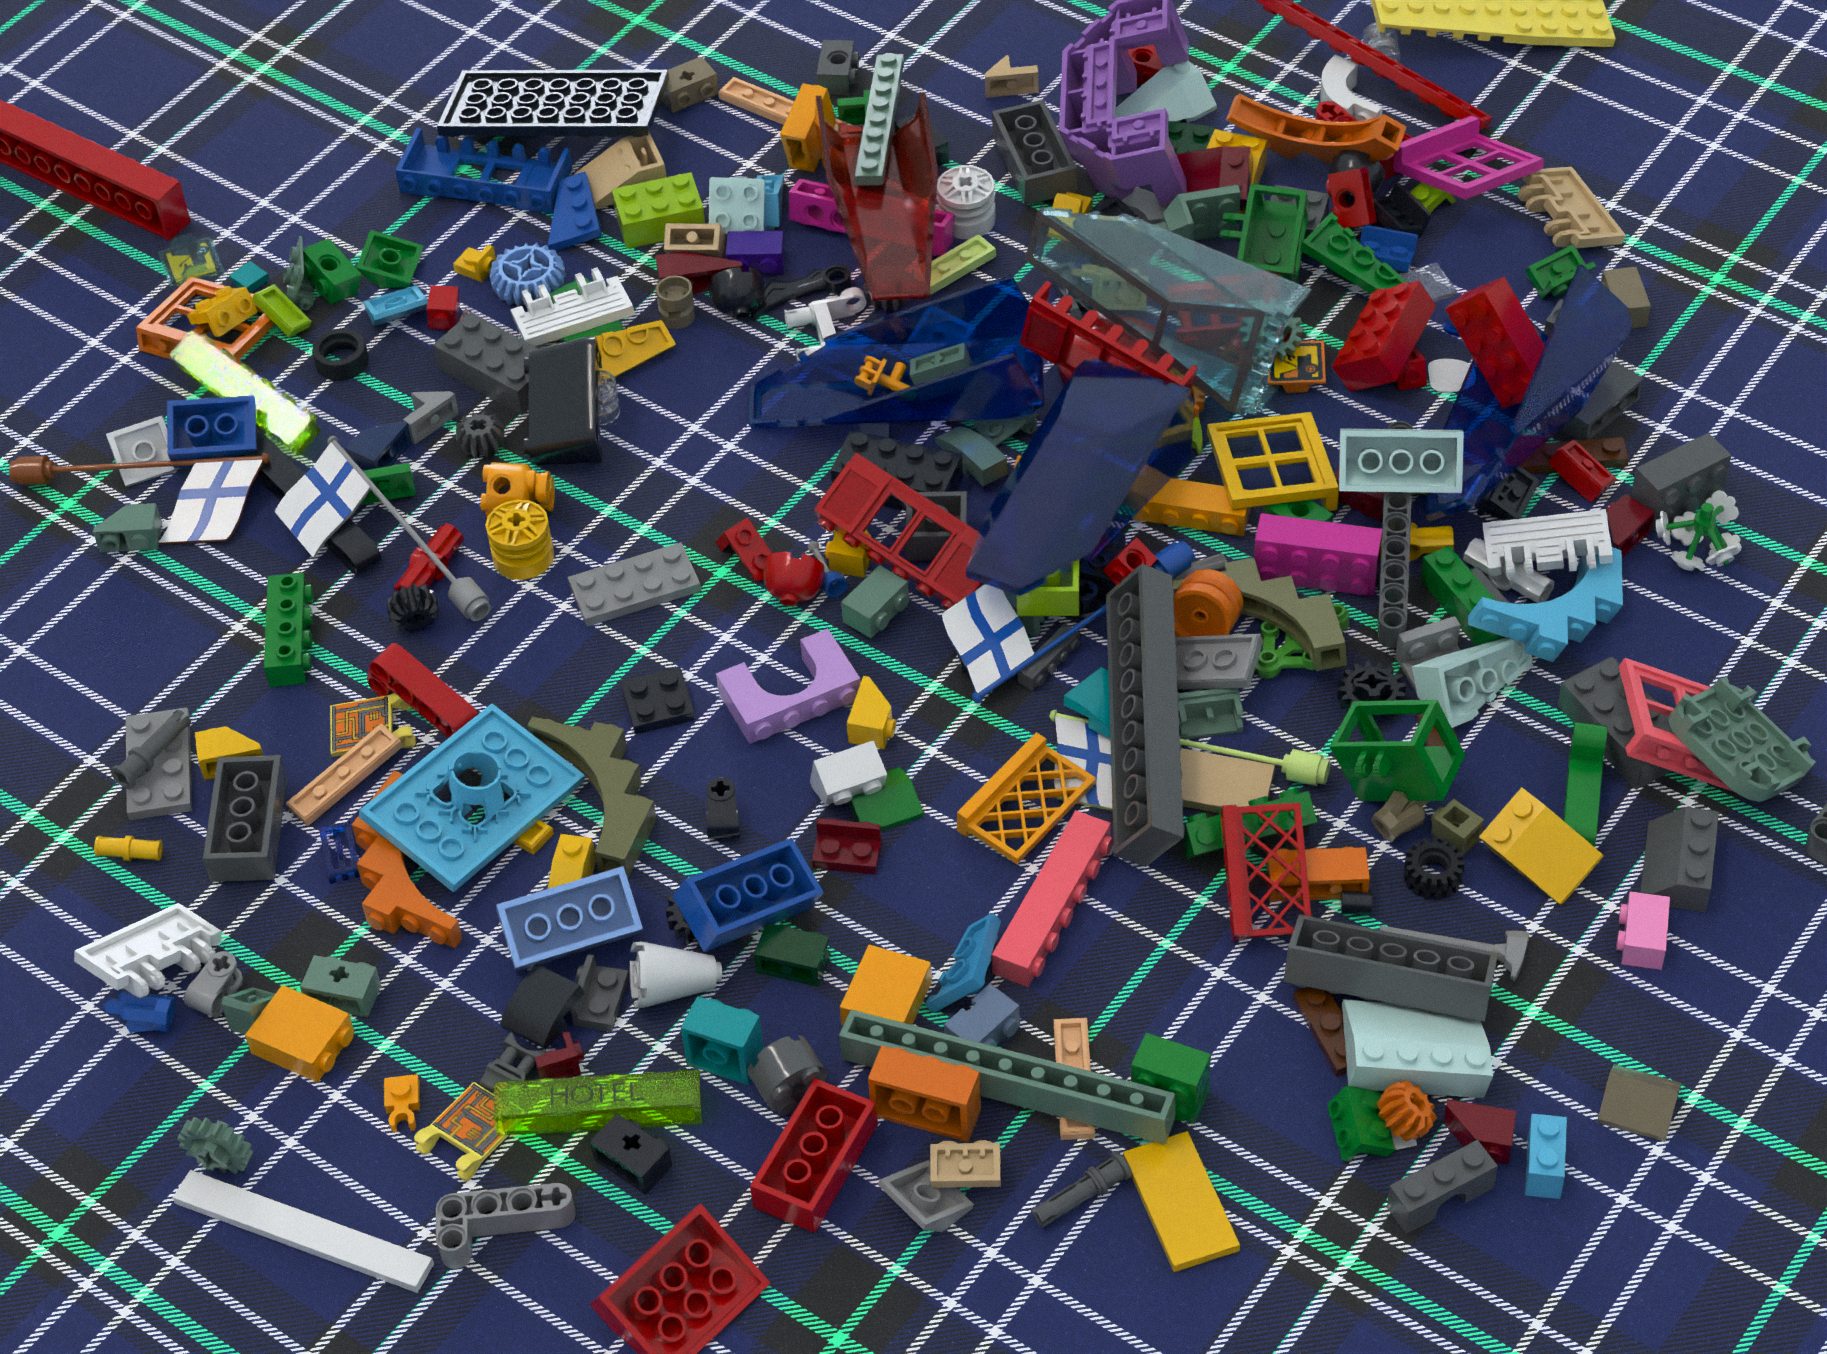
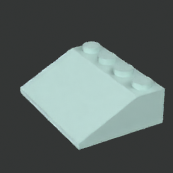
M1343 999L1342 1010L1348 1086L1373 1091H1384L1398 1081L1402 1083L1408 1080L1413 1086L1419 1085L1423 1094L1474 1098L1485 1097L1493 1077L1490 1045L1481 1021H1468L1459 1016L1444 1013L1432 1014L1427 1010L1413 1007L1403 1008L1387 1002Z

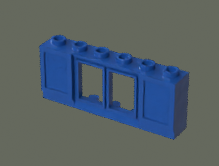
M416 128L395 172L400 193L436 198L443 196L514 206L515 209L553 214L559 180L569 177L573 167L570 148H564L558 163L551 161L550 150L546 147L540 148L537 154L538 160L527 159L524 146L519 143L514 145L512 156L501 155L499 144L495 140L489 141L486 147L487 153L476 152L474 141L468 136L463 138L461 149L450 148L448 136L438 135L435 140L436 146L425 145L422 128ZM460 163L485 166L479 180L454 176ZM496 168L521 171L515 185L491 182L490 179Z

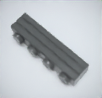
M1064 623L1036 652L1072 627ZM1077 631L1018 672V683L1031 691L1037 686H1041L1045 678L1049 674H1053L1057 666L1061 662H1065L1073 650L1076 651L1081 643L1080 632Z

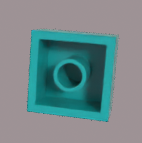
M697 996L681 1026L687 1066L749 1085L751 1079L748 1075V1067L750 1064L753 1068L759 1062L757 1055L764 1049L760 1016L748 1009H737L725 1005L717 999H706Z

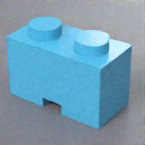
M1531 1114L1527 1136L1526 1196L1561 1198L1565 1178L1567 1117Z

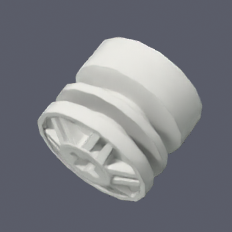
M969 165L957 166L945 171L938 179V210L954 214L953 237L957 239H971L978 234L983 236L995 224V182L992 175L985 169Z

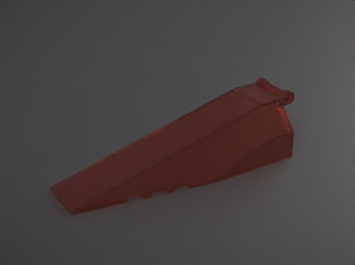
M925 92L919 93V102L915 116L896 132L893 126L883 185H856L855 172L864 125H847V122L838 123L837 132L824 120L821 96H816L815 127L826 179L871 300L929 298L938 168Z

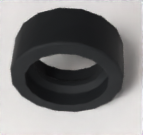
M344 328L327 331L319 336L313 344L312 354L316 369L325 379L333 381L352 379L361 374L368 365L369 356L363 336L354 330ZM339 349L355 351L353 355L343 360L326 359L327 355Z

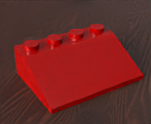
M700 1203L677 1222L589 1305L613 1332L639 1354H697L771 1282Z

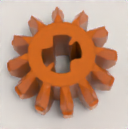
M1408 1080L1402 1083L1398 1081L1396 1084L1390 1085L1384 1090L1380 1100L1376 1103L1380 1109L1378 1116L1384 1119L1385 1127H1389L1395 1137L1401 1136L1406 1142L1424 1136L1429 1132L1433 1122L1437 1119L1436 1114L1433 1112L1435 1106L1427 1099L1428 1094H1423L1419 1085L1413 1086Z

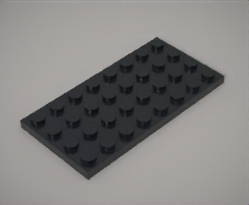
M462 70L437 125L438 135L450 137L648 136L669 81L668 70Z

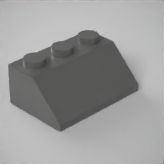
M1684 807L1649 821L1640 893L1670 897L1669 907L1706 913L1712 885L1718 811Z

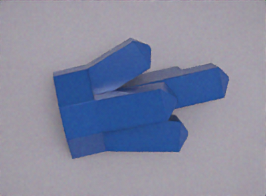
M123 990L118 994V999L110 998L104 1004L106 1013L121 1015L123 1020H128L126 1027L129 1033L152 1030L168 1032L172 1026L176 1006L174 997L147 994V996L139 998L127 990Z

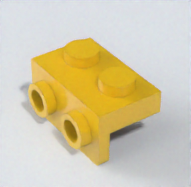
M226 286L215 292L216 297L210 300L208 298L195 304L196 309L187 314L191 325L208 323L214 336L219 337L256 314L258 310L247 287L231 289L230 286Z

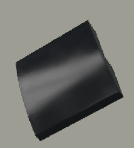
M535 964L511 997L500 1025L502 1028L547 1049L568 1026L563 1018L565 1014L585 993L579 984Z

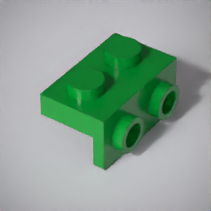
M1571 245L1528 266L1525 273L1542 299L1553 295L1555 298L1565 293L1569 289L1568 286L1574 283L1576 286H1580L1591 278L1590 273L1596 268L1594 261L1586 265L1575 246Z
M1345 1086L1328 1103V1112L1342 1161L1350 1162L1359 1152L1388 1157L1396 1150L1390 1128L1385 1127L1384 1119L1378 1116L1380 1109L1376 1103L1381 1098L1378 1091Z

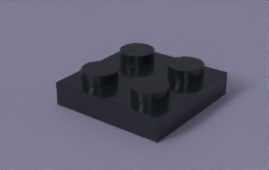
M681 667L620 681L635 734L695 720V713Z

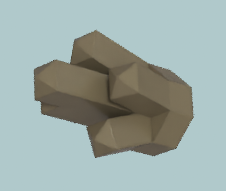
M1394 791L1385 805L1372 816L1371 821L1384 839L1393 842L1402 834L1424 823L1425 810L1422 807L1429 801H1409L1404 792Z

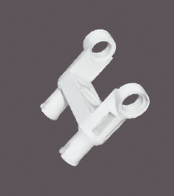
M851 287L844 290L840 296L812 301L808 304V307L784 310L787 328L812 323L816 327L820 340V345L796 349L799 367L820 362L832 365L857 359L864 363L866 356H872L878 360L881 358L883 351L878 339L865 335L839 341L832 320L854 316L855 313L864 309L866 299L860 288ZM852 298L860 299L856 304H846ZM868 346L875 347V349L871 352H862V350Z

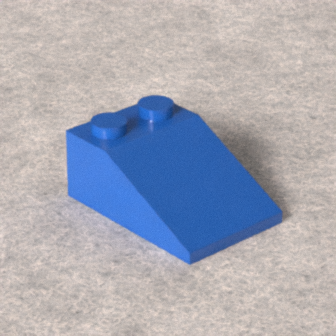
M255 395L167 401V453L170 461L229 458L257 451ZM194 465L173 466V468L193 467Z

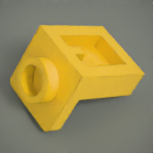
M488 244L482 251L468 247L453 263L454 272L482 282L490 274L492 262L497 260L494 246Z

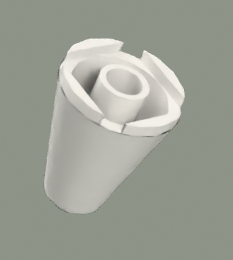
M642 941L633 942L631 952H637L636 961H630L632 998H638L634 1003L635 1008H645L715 989L716 982H721L722 980L721 962H716L713 955Z

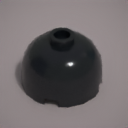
M1357 150L1340 151L1338 156H1334L1328 174L1368 167L1373 197L1385 179V169L1379 161H1376L1374 164L1368 160V154ZM1348 191L1345 195V201L1348 203L1355 202L1354 195Z
M741 267L715 274L712 277L713 282H708L709 295L715 308L719 312L735 319L749 317L753 311L761 306L765 296V283L761 271L749 268L750 273L741 272Z

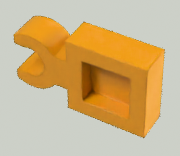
M418 1074L384 1078V1107L386 1114L391 1113L388 1121L392 1133H397V1124L403 1120L408 1121L410 1131L416 1129V1120L412 1111L420 1110V1081Z

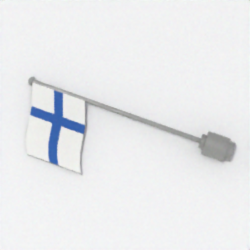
M330 436L327 440V448L315 465L285 494L278 504L275 513L315 560L325 542L356 511L371 489L450 580L451 585L448 591V598L459 611L472 621L483 619L491 610L488 596L471 577L456 579L341 447L338 443V438Z

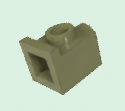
M1453 799L1445 807L1440 806L1432 815L1431 833L1442 841L1444 839L1448 840L1450 847L1455 844L1458 847V853L1462 852L1463 856L1481 840L1479 836L1483 832L1484 819L1457 800Z

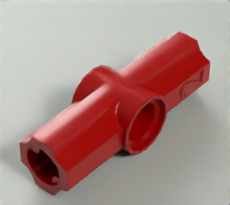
M446 523L444 526H440L427 543V546L447 569L449 559L464 541L463 534L455 526ZM419 546L413 551L409 561V568L394 586V591H400L402 586L410 587L413 583L417 587L426 585L428 588L433 580L440 581L445 575Z

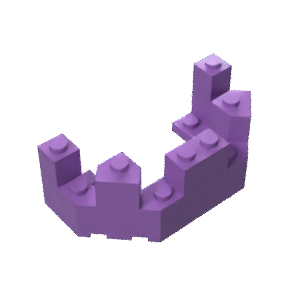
M1116 0L1108 7L1109 13L1101 20L1098 18L1094 20L1081 33L1083 37L1075 45L1070 43L1062 51L1059 131L1072 159L1086 168L1096 190L1110 198L1117 196L1122 200L1129 196L1135 187L1151 184L1159 205H1168L1178 194L1187 193V179L1168 137L1169 115L1166 108L1116 118V95L1137 91V71L1128 52L1129 49L1154 44L1162 66L1189 61V41L1172 0Z

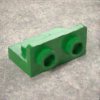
M410 463L363 471L387 500L416 495ZM370 489L360 505L380 502V500Z

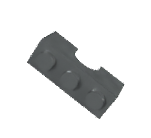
M1476 1140L1390 1185L1387 1209L1404 1232L1408 1234L1436 1219L1439 1207L1452 1196L1458 1194L1464 1203H1467L1493 1189L1498 1165L1480 1142Z

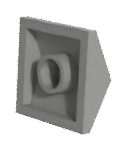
M929 1160L882 1178L878 1182V1185L923 1230L943 1232L972 1210L974 1205L957 1187L931 1188Z

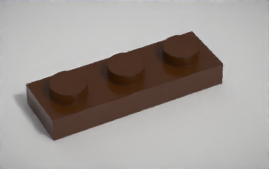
M1312 987L1293 991V1000L1336 1077L1346 1074L1347 1063L1343 1014L1332 994L1326 990Z

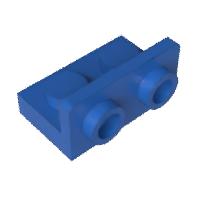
M1364 225L1360 244L1363 247L1368 245L1375 252V258L1381 263L1386 262L1394 270L1408 273L1415 260L1418 235Z

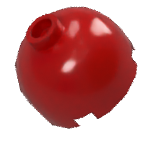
M792 552L770 554L766 558L763 570V580L767 591L773 597L780 600L782 605L795 607L798 603H804L813 599L823 583L824 564L818 559L805 554H801V559L791 558Z

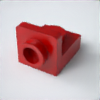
M1417 348L1412 350L1397 378L1399 390L1420 388L1427 385L1426 359Z

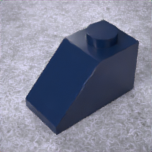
M401 421L362 430L355 439L349 442L345 450L362 471L392 466L412 444L408 423Z

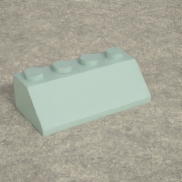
M1340 428L1339 491L1462 493L1464 432L1462 430Z

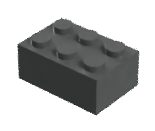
M1709 433L1636 468L1631 498L1655 511L1651 531L1655 530L1656 520L1661 518L1660 511L1667 513L1669 524L1673 522L1676 516H1682L1687 511L1695 512L1702 504L1706 503L1709 497H1712L1714 492L1718 490L1724 492L1731 454Z

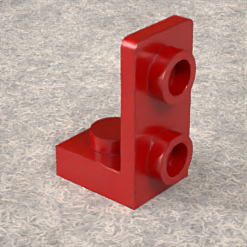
M747 517L725 531L715 543L721 551L731 546L755 582H759L763 579L766 558L773 553Z

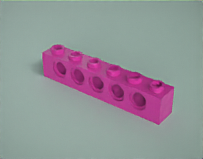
M799 179L789 191V220L799 222L802 225H812L825 228L828 231L847 233L853 237L873 239L879 243L899 245L905 249H916L931 255L945 254L953 242V213L805 179Z

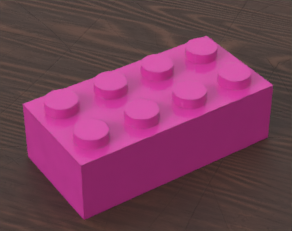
M1261 513L1254 559L1260 579L1264 581L1292 575L1295 587L1374 597L1379 571L1383 529Z

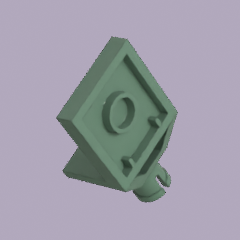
M1238 185L1178 194L1163 212V222L1142 225V228L1148 230V247L1166 244L1169 253L1184 264L1193 265V241L1220 237L1221 230L1239 231V224H1230L1223 221L1224 213L1240 214Z

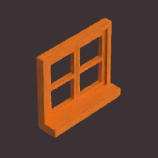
M190 276L136 327L139 351L208 371L220 360L216 365L218 369L223 371L228 366L222 375L228 372H236L240 375L242 373L240 359L275 323L255 304L258 312L263 314L251 326L240 323L232 328L244 333L231 345L204 337L211 330L208 323L199 324L191 333L164 326L163 324L175 313L187 316V314L195 310L184 307L195 294L213 299L216 297L215 292L226 287ZM215 368L211 370V372L221 373ZM233 373L226 375L228 377H232L235 379L237 378V375Z

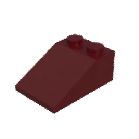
M1221 146L1176 154L1187 179V193L1238 185L1240 190V211H1246L1253 172V155L1250 147Z

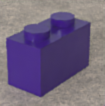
M729 231L727 234L726 259L742 262L743 272L750 273L749 268H755L761 271L762 274H783L785 259L783 231Z

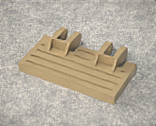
M1573 167L1547 168L1523 177V181L1527 185L1519 189L1518 198L1522 202L1527 201L1525 206L1528 211H1547L1553 220L1544 226V232L1548 236H1554L1552 241L1555 246L1569 247L1574 245L1575 248L1623 243L1626 237L1625 233Z

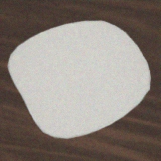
M1438 359L1430 362L1428 365L1430 386L1436 391L1458 392L1470 388L1474 382L1473 369L1467 362L1456 359Z

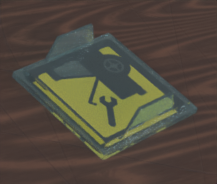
M192 233L173 238L170 248L158 251L171 288L182 285L190 276L204 279L224 273L211 236L197 240Z

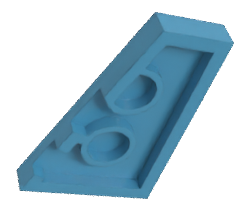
M994 913L968 926L952 955L956 962L948 971L943 972L938 980V983L942 986L937 995L929 996L925 1003V1006L933 1013L968 994L977 993L985 983L984 978L988 965L992 960L991 954L994 944L998 939L997 934L1001 924V920Z

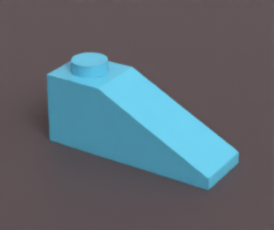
M757 175L756 179L765 180L764 231L774 230L775 227L780 226L782 219L785 178L784 175Z

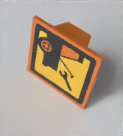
M1301 341L1300 347H1295L1294 355L1290 356L1286 353L1285 361L1283 362L1278 357H1275L1273 363H1269L1267 357L1268 385H1282L1286 393L1307 392L1311 384H1326L1324 341Z

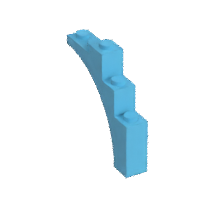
M1612 547L1613 563L1600 564L1599 555L1595 554L1596 569H1589L1586 555L1582 556L1579 559V571L1573 589L1553 600L1533 604H1514L1482 597L1468 615V625L1525 643L1526 654L1554 662L1568 645V639L1581 643L1596 625V620L1608 624L1623 606L1621 550Z

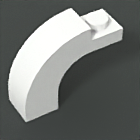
M1334 55L1325 65L1322 72L1320 102H1335L1358 121L1382 115L1381 106L1357 97L1350 92L1357 84L1358 64Z

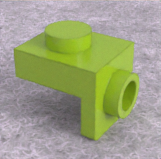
M1423 182L1410 192L1429 212H1432L1445 199L1451 204L1456 201L1450 193Z

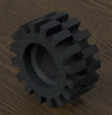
M1436 837L1432 838V843H1428L1427 838L1421 839V846L1416 841L1412 844V849L1409 848L1405 857L1403 877L1404 881H1407L1406 886L1409 890L1414 888V894L1417 896L1423 892L1424 899L1429 900L1430 895H1435V900H1441L1442 894L1446 898L1450 897L1452 891L1456 893L1459 890V885L1462 884L1464 872L1462 852L1458 853V847L1455 844L1449 848V841L1445 839L1441 844L1438 843V838ZM1434 863L1443 866L1446 871L1441 874H1431L1424 871L1421 867L1425 864Z

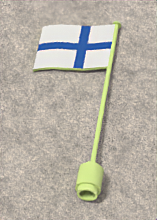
M1052 710L1049 717L1051 721L1056 723L1057 753L1096 777V784L1076 804L1113 811L1110 738L1088 728L1089 719L1057 713V710ZM1179 738L1180 745L1282 766L1281 772L1286 773V780L1317 786L1318 783L1325 785L1329 776L1331 761L1324 759L1321 754L1292 749L1290 755L1285 754L1282 760ZM1055 764V769H1054V771H1055V770H1058V765H1057V764ZM1077 777L1064 778L1066 788L1080 787L1084 783ZM1060 778L1054 779L1055 789L1061 788ZM1057 797L1058 800L1063 801V797Z

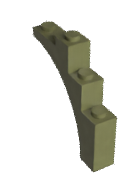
M1254 557L1224 563L1225 571H1222V573L1231 578L1241 590L1244 601L1242 614L1264 620L1282 629L1295 639L1309 655L1316 671L1347 666L1345 640L1330 594L1299 599L1292 575L1261 581ZM1184 579L1172 581L1174 594Z
M532 716L527 725L528 731L566 761L572 763L589 779L599 793L604 806L602 833L595 850L598 871L605 872L624 866L628 879L657 818L654 801L644 796H636L642 784L639 764L626 759L621 760L627 749L624 729L613 724L594 722L589 731L579 726H569L557 723L551 719H541Z

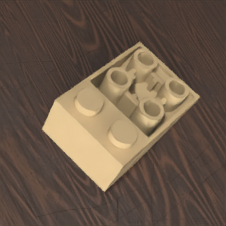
M650 133L648 136H628L620 139L574 173L575 175L586 172L596 209L613 204L611 189L666 178L665 164Z

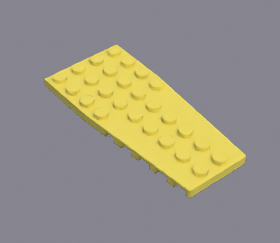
M1370 0L1378 31L1384 33L1385 27L1396 28L1400 30L1401 34L1410 35L1411 29L1424 30L1426 35L1436 37L1439 31L1451 32L1452 38L1463 39L1464 34H1476L1480 41H1490L1491 36L1503 37V42L1592 47H1613L1616 39L1603 0Z

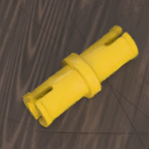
M126 835L125 838L97 836L94 844L95 856L122 857L124 861H132L133 858L160 861L163 852L161 840H140L130 835Z

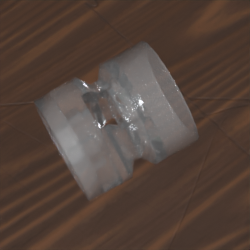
M1376 22L1366 27L1363 32V42L1399 63L1401 54L1396 28L1385 27L1384 33L1378 31Z
M600 370V376H598L599 425H604L618 418L620 404L615 377L608 371Z

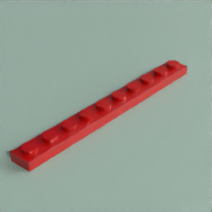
M1256 0L1263 5L1265 11L1284 17V21L1294 27L1300 26L1307 30L1306 34L1316 40L1322 39L1329 43L1328 46L1332 50L1339 53L1344 52L1351 56L1350 59L1354 63L1362 66L1367 65L1374 69L1373 73L1378 77L1389 78L1396 82L1395 86L1406 92L1411 91L1418 95L1417 98L1421 102L1428 105L1434 104L1441 108L1440 112L1450 118L1456 117L1459 120L1474 116L1480 118L1479 131L1489 127L1493 119L1492 116L1292 0Z

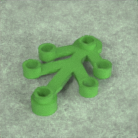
M1334 604L1341 631H1344L1350 625L1349 612L1343 605ZM1266 621L1261 624L1263 651L1260 652L1255 671L1259 676L1263 678L1276 677L1280 674L1282 668L1315 670L1309 655L1287 633L1285 644L1275 650V639L1280 635L1279 628ZM1293 653H1303L1302 657L1290 656Z

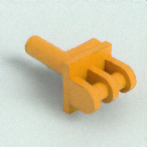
M872 356L865 357V365L860 367V375L854 379L856 385L868 390L867 394L872 395L878 383L914 400L917 390L900 382L907 368L905 364L896 362L890 376L883 373L887 362L886 359L883 358L880 361Z

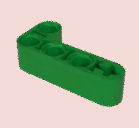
M1575 722L1569 753L1563 821L1595 847L1607 726Z

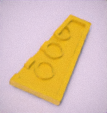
M662 320L594 336L597 338L602 354V368H599L598 387L676 345Z

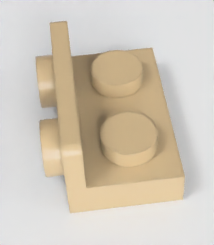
M979 1140L974 1143L943 1141L939 1144H930L931 1188L1001 1187L1000 1143Z

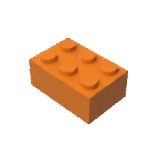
M881 1045L868 1077L869 1098L871 1101L876 1102L877 1118L969 1142L981 1111L979 1071L973 1070L966 1065L957 1066L942 1062L932 1056L923 1057L908 1053L902 1048H889Z

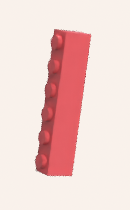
M1075 810L993 951L992 974L1026 987L1030 986L1035 976L1039 977L1045 966V957L1048 952H1054L1062 927L1067 928L1069 926L1076 903L1080 904L1085 897L1087 883L1090 879L1094 880L1096 878L1103 855L1108 856L1114 843L1113 837H1111V823Z

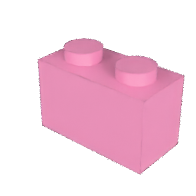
M1630 892L1628 903L1621 904L1619 924H1625L1624 931H1618L1616 950L1622 951V965L1662 970L1667 943L1670 897Z

